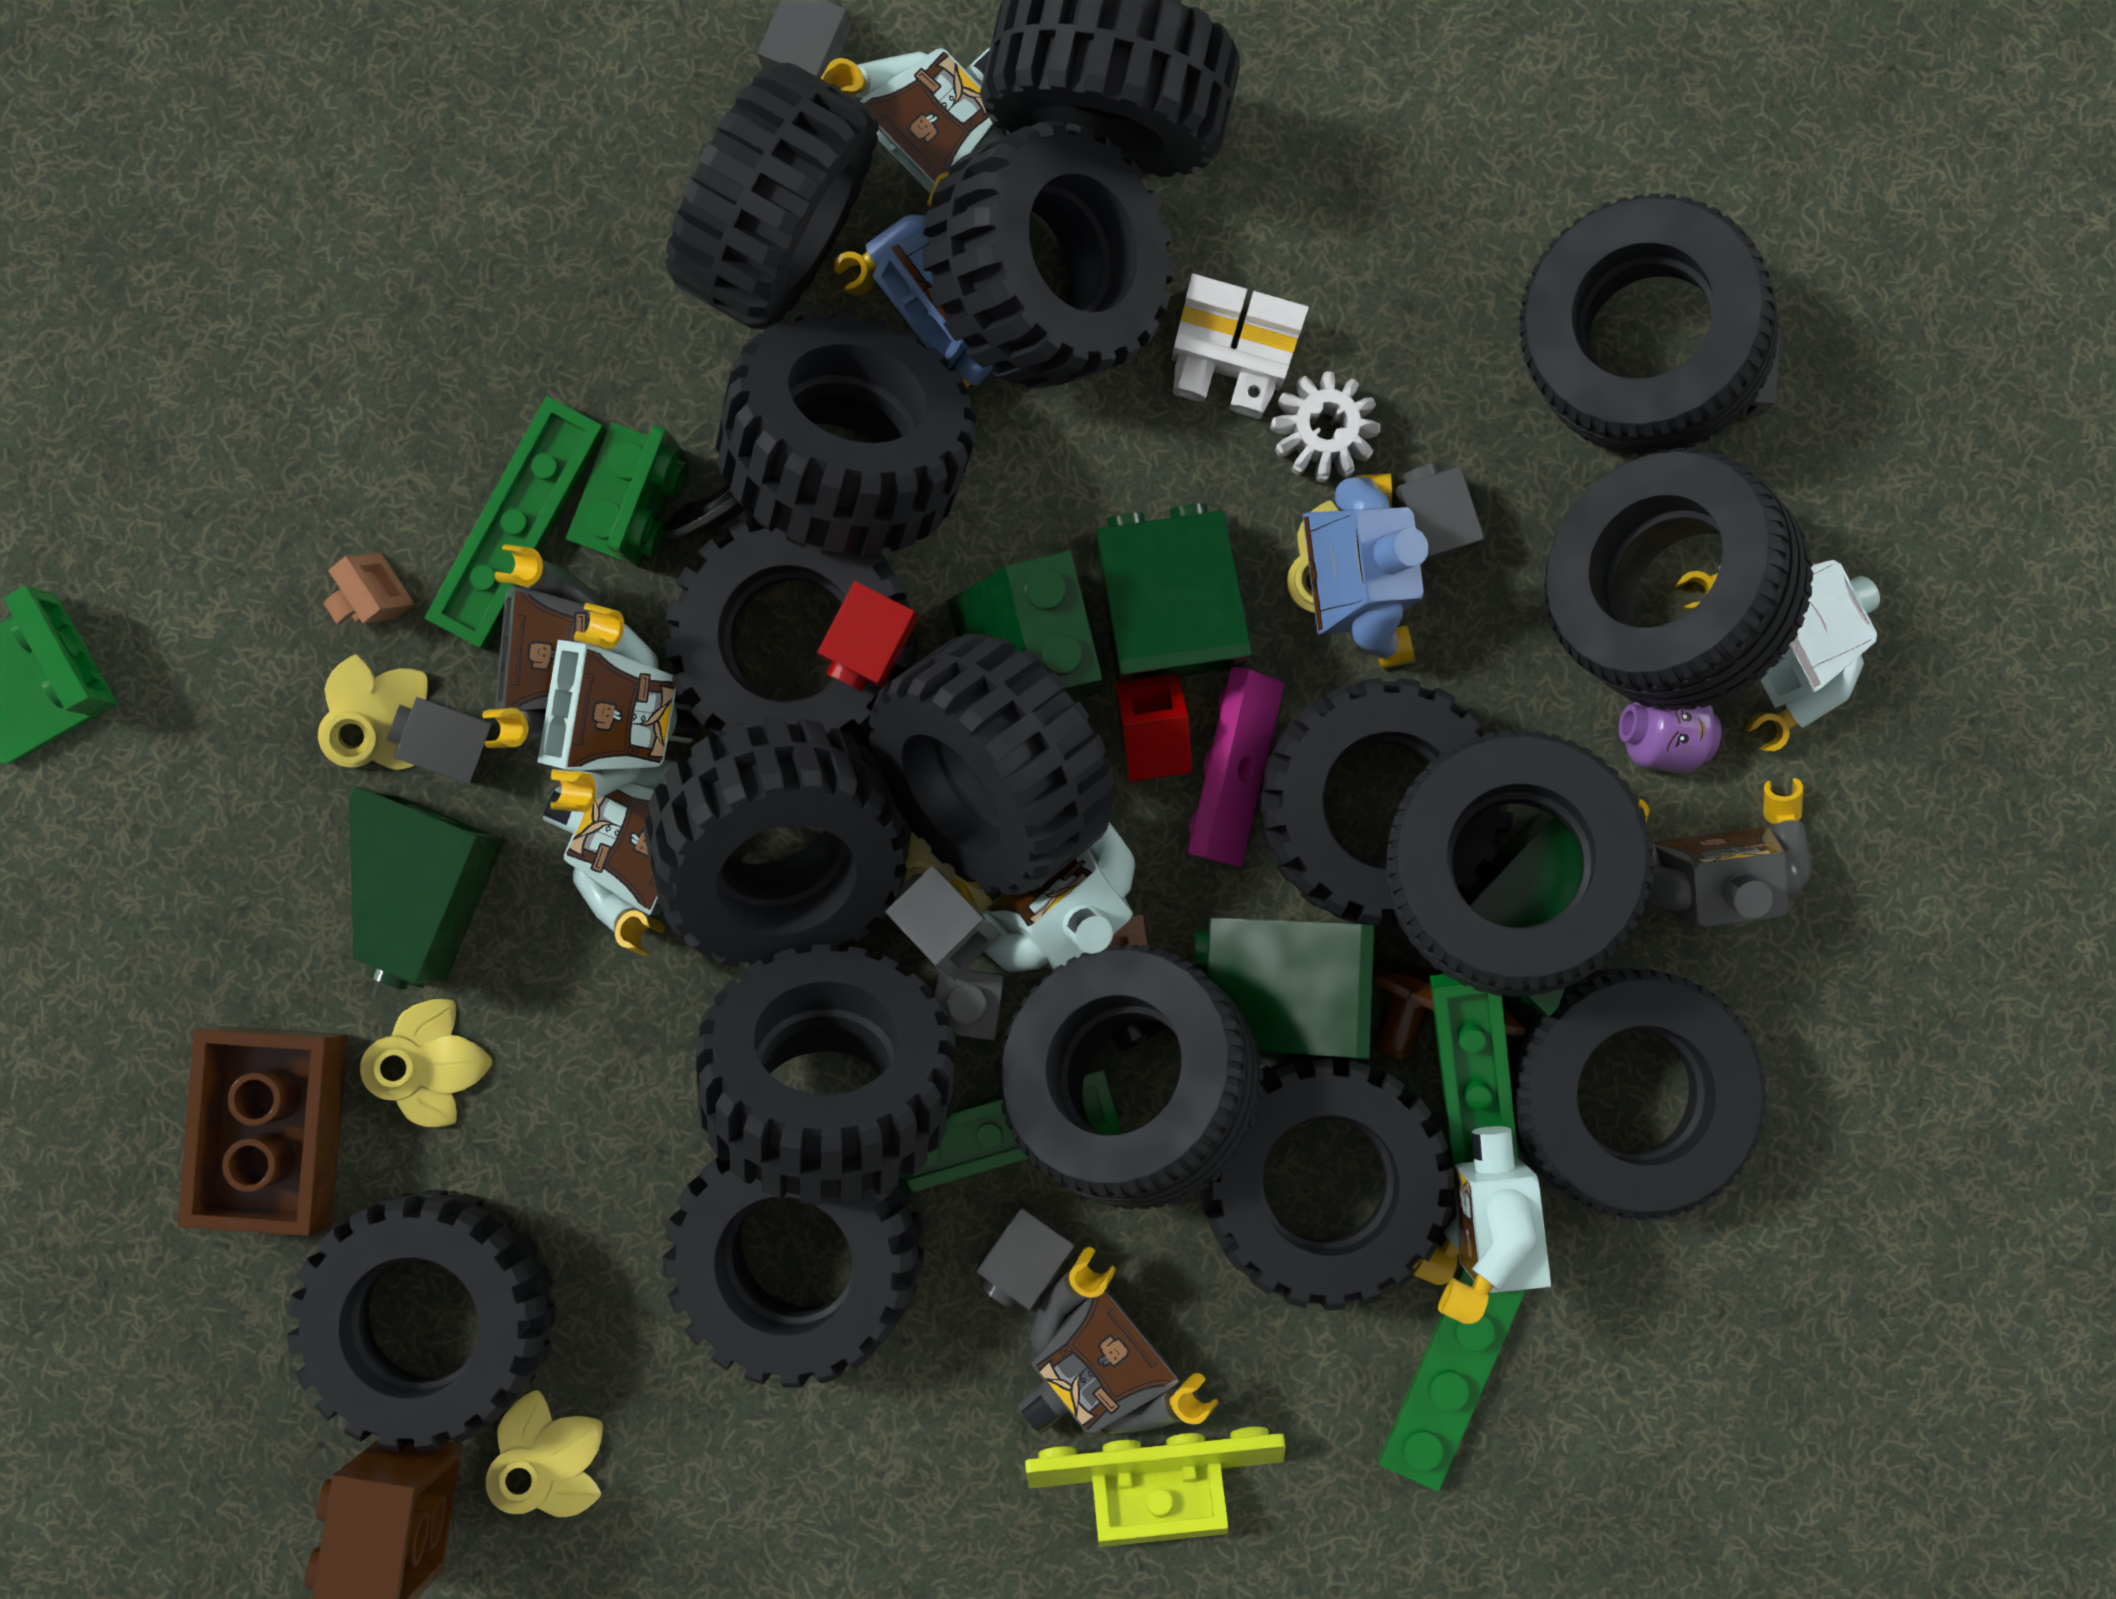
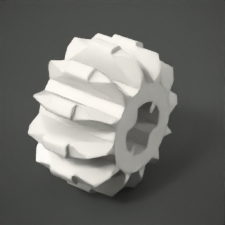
M1331 371L1324 372L1318 391L1313 382L1307 376H1303L1296 384L1299 397L1289 393H1283L1280 396L1277 404L1287 415L1274 417L1270 428L1271 431L1277 434L1290 435L1277 444L1275 451L1279 457L1287 456L1295 450L1300 453L1292 467V472L1296 475H1301L1309 461L1317 463L1315 469L1316 480L1318 482H1326L1331 471V462H1333L1338 473L1347 478L1355 470L1351 457L1367 461L1372 455L1373 449L1364 439L1376 437L1380 432V424L1373 420L1362 418L1367 416L1376 404L1371 397L1364 398L1356 403L1351 399L1359 386L1356 380L1350 379L1341 392L1335 390L1334 373ZM1323 413L1333 417L1331 425L1337 422L1340 425V428L1336 429L1330 440L1320 438L1318 434L1321 429L1317 428L1313 431L1310 426L1315 424L1319 415Z

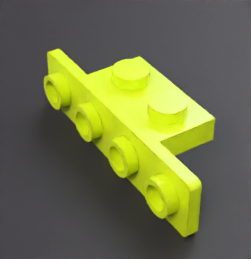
M1246 1427L1232 1431L1230 1433L1231 1439L1205 1441V1437L1202 1434L1186 1433L1169 1437L1166 1440L1167 1445L1141 1448V1443L1136 1440L1109 1442L1102 1446L1103 1452L1077 1454V1450L1073 1447H1051L1038 1452L1037 1459L1025 1461L1026 1477L1029 1488L1093 1482L1099 1547L1228 1534V1521L1221 1469L1284 1462L1286 1449L1284 1434L1269 1435V1431L1265 1427Z

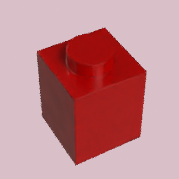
M854 581L817 652L823 660L831 663L826 674L859 692L863 691L867 682L882 689L918 620L915 612Z
M1179 674L1116 682L1115 689L1120 737L1129 782L1192 773L1189 720Z

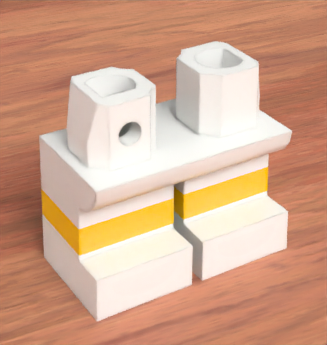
M1192 273L1171 358L1172 361H1176L1173 394L1196 402H1205L1213 372L1237 379L1229 409L1241 415L1261 419L1273 396L1274 390L1280 391L1309 307L1253 291L1237 348L1232 349L1231 344L1247 289Z

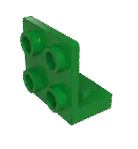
M614 422L610 423L565 538L567 541L640 568L644 555L651 558L656 555L664 537L662 527L665 522L659 520V516L667 496L674 499L679 496L689 469V464L681 461L685 451L667 429L653 425L648 436Z
M27 585L3 597L12 616L0 623V763L9 765L118 704L58 595Z

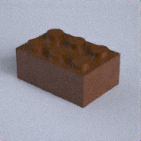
M214 1026L194 1029L178 1227L310 1236L333 1225L348 1034L235 1026Z
M378 1439L334 1473L332 1479L327 1478L319 1494L316 1509L317 1520L325 1521L321 1547L314 1548L305 1576L306 1589L313 1590L312 1599H418L443 1572L463 1448L462 1443L447 1442L439 1450L418 1453L414 1444H408L400 1452L379 1449Z

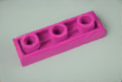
M1231 668L1227 686L1222 690L1218 701L1220 716L1213 746L1206 754L1204 760L1205 780L1198 809L1193 813L1189 824L1191 839L1188 854L1242 868L1262 784V774L1267 762L1285 683L1250 669Z

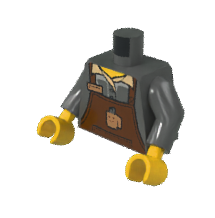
M507 544L502 546V550L512 553L515 559V568L511 574L495 572V580L499 583L524 587L513 586L505 590L495 709L485 710L482 714L483 718H496L500 724L499 737L493 741H485V746L491 749L513 748L520 746L522 743L541 741L558 640L581 643L574 640V635L576 631L585 633L589 626L590 614L588 610L583 609L585 603L603 607L600 595L567 569L543 560L538 551L533 548Z
M1797 778L1792 779V795L1786 797L1775 795L1771 791L1770 780L1764 784L1763 812L1765 819L1775 824L1772 830L1767 826L1654 841L1652 857H1654L1652 874L1654 877L1650 886V895L1647 903L1651 906L1659 907L1694 926L1701 927L1782 917L1788 914V896H1793L1800 891L1808 882L1812 870L1805 827L1799 821L1802 817L1803 785L1801 781ZM1638 798L1639 809H1644L1647 824L1649 807L1644 800Z
M1092 1247L1083 1249L1072 1270H1069L1042 1295L1029 1338L1034 1349L1030 1354L1031 1365L1044 1382L1017 1404L1021 1413L1040 1435L1068 1412L1071 1413L1088 1435L1101 1430L1110 1436L1152 1431L1179 1421L1193 1425L1203 1422L1219 1403L1217 1399H1213L1209 1403H1203L1193 1396L1192 1392L1196 1391L1206 1381L1205 1377L1200 1373H1194L1188 1377L1179 1389L1173 1388L1180 1382L1176 1371L1107 1288L1116 1268L1112 1265L1106 1273L1099 1274L1093 1272L1087 1264L1094 1255L1095 1250Z

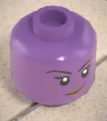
M1633 702V704L1627 705L1621 714L1619 736L1625 742L1627 753L1634 764L1648 769L1685 775L1696 771L1704 762L1711 760L1715 755L1721 739V723L1711 705L1704 708L1698 706L1693 710L1681 708L1680 710L1670 711L1668 708L1661 710L1653 706L1648 707L1638 702Z

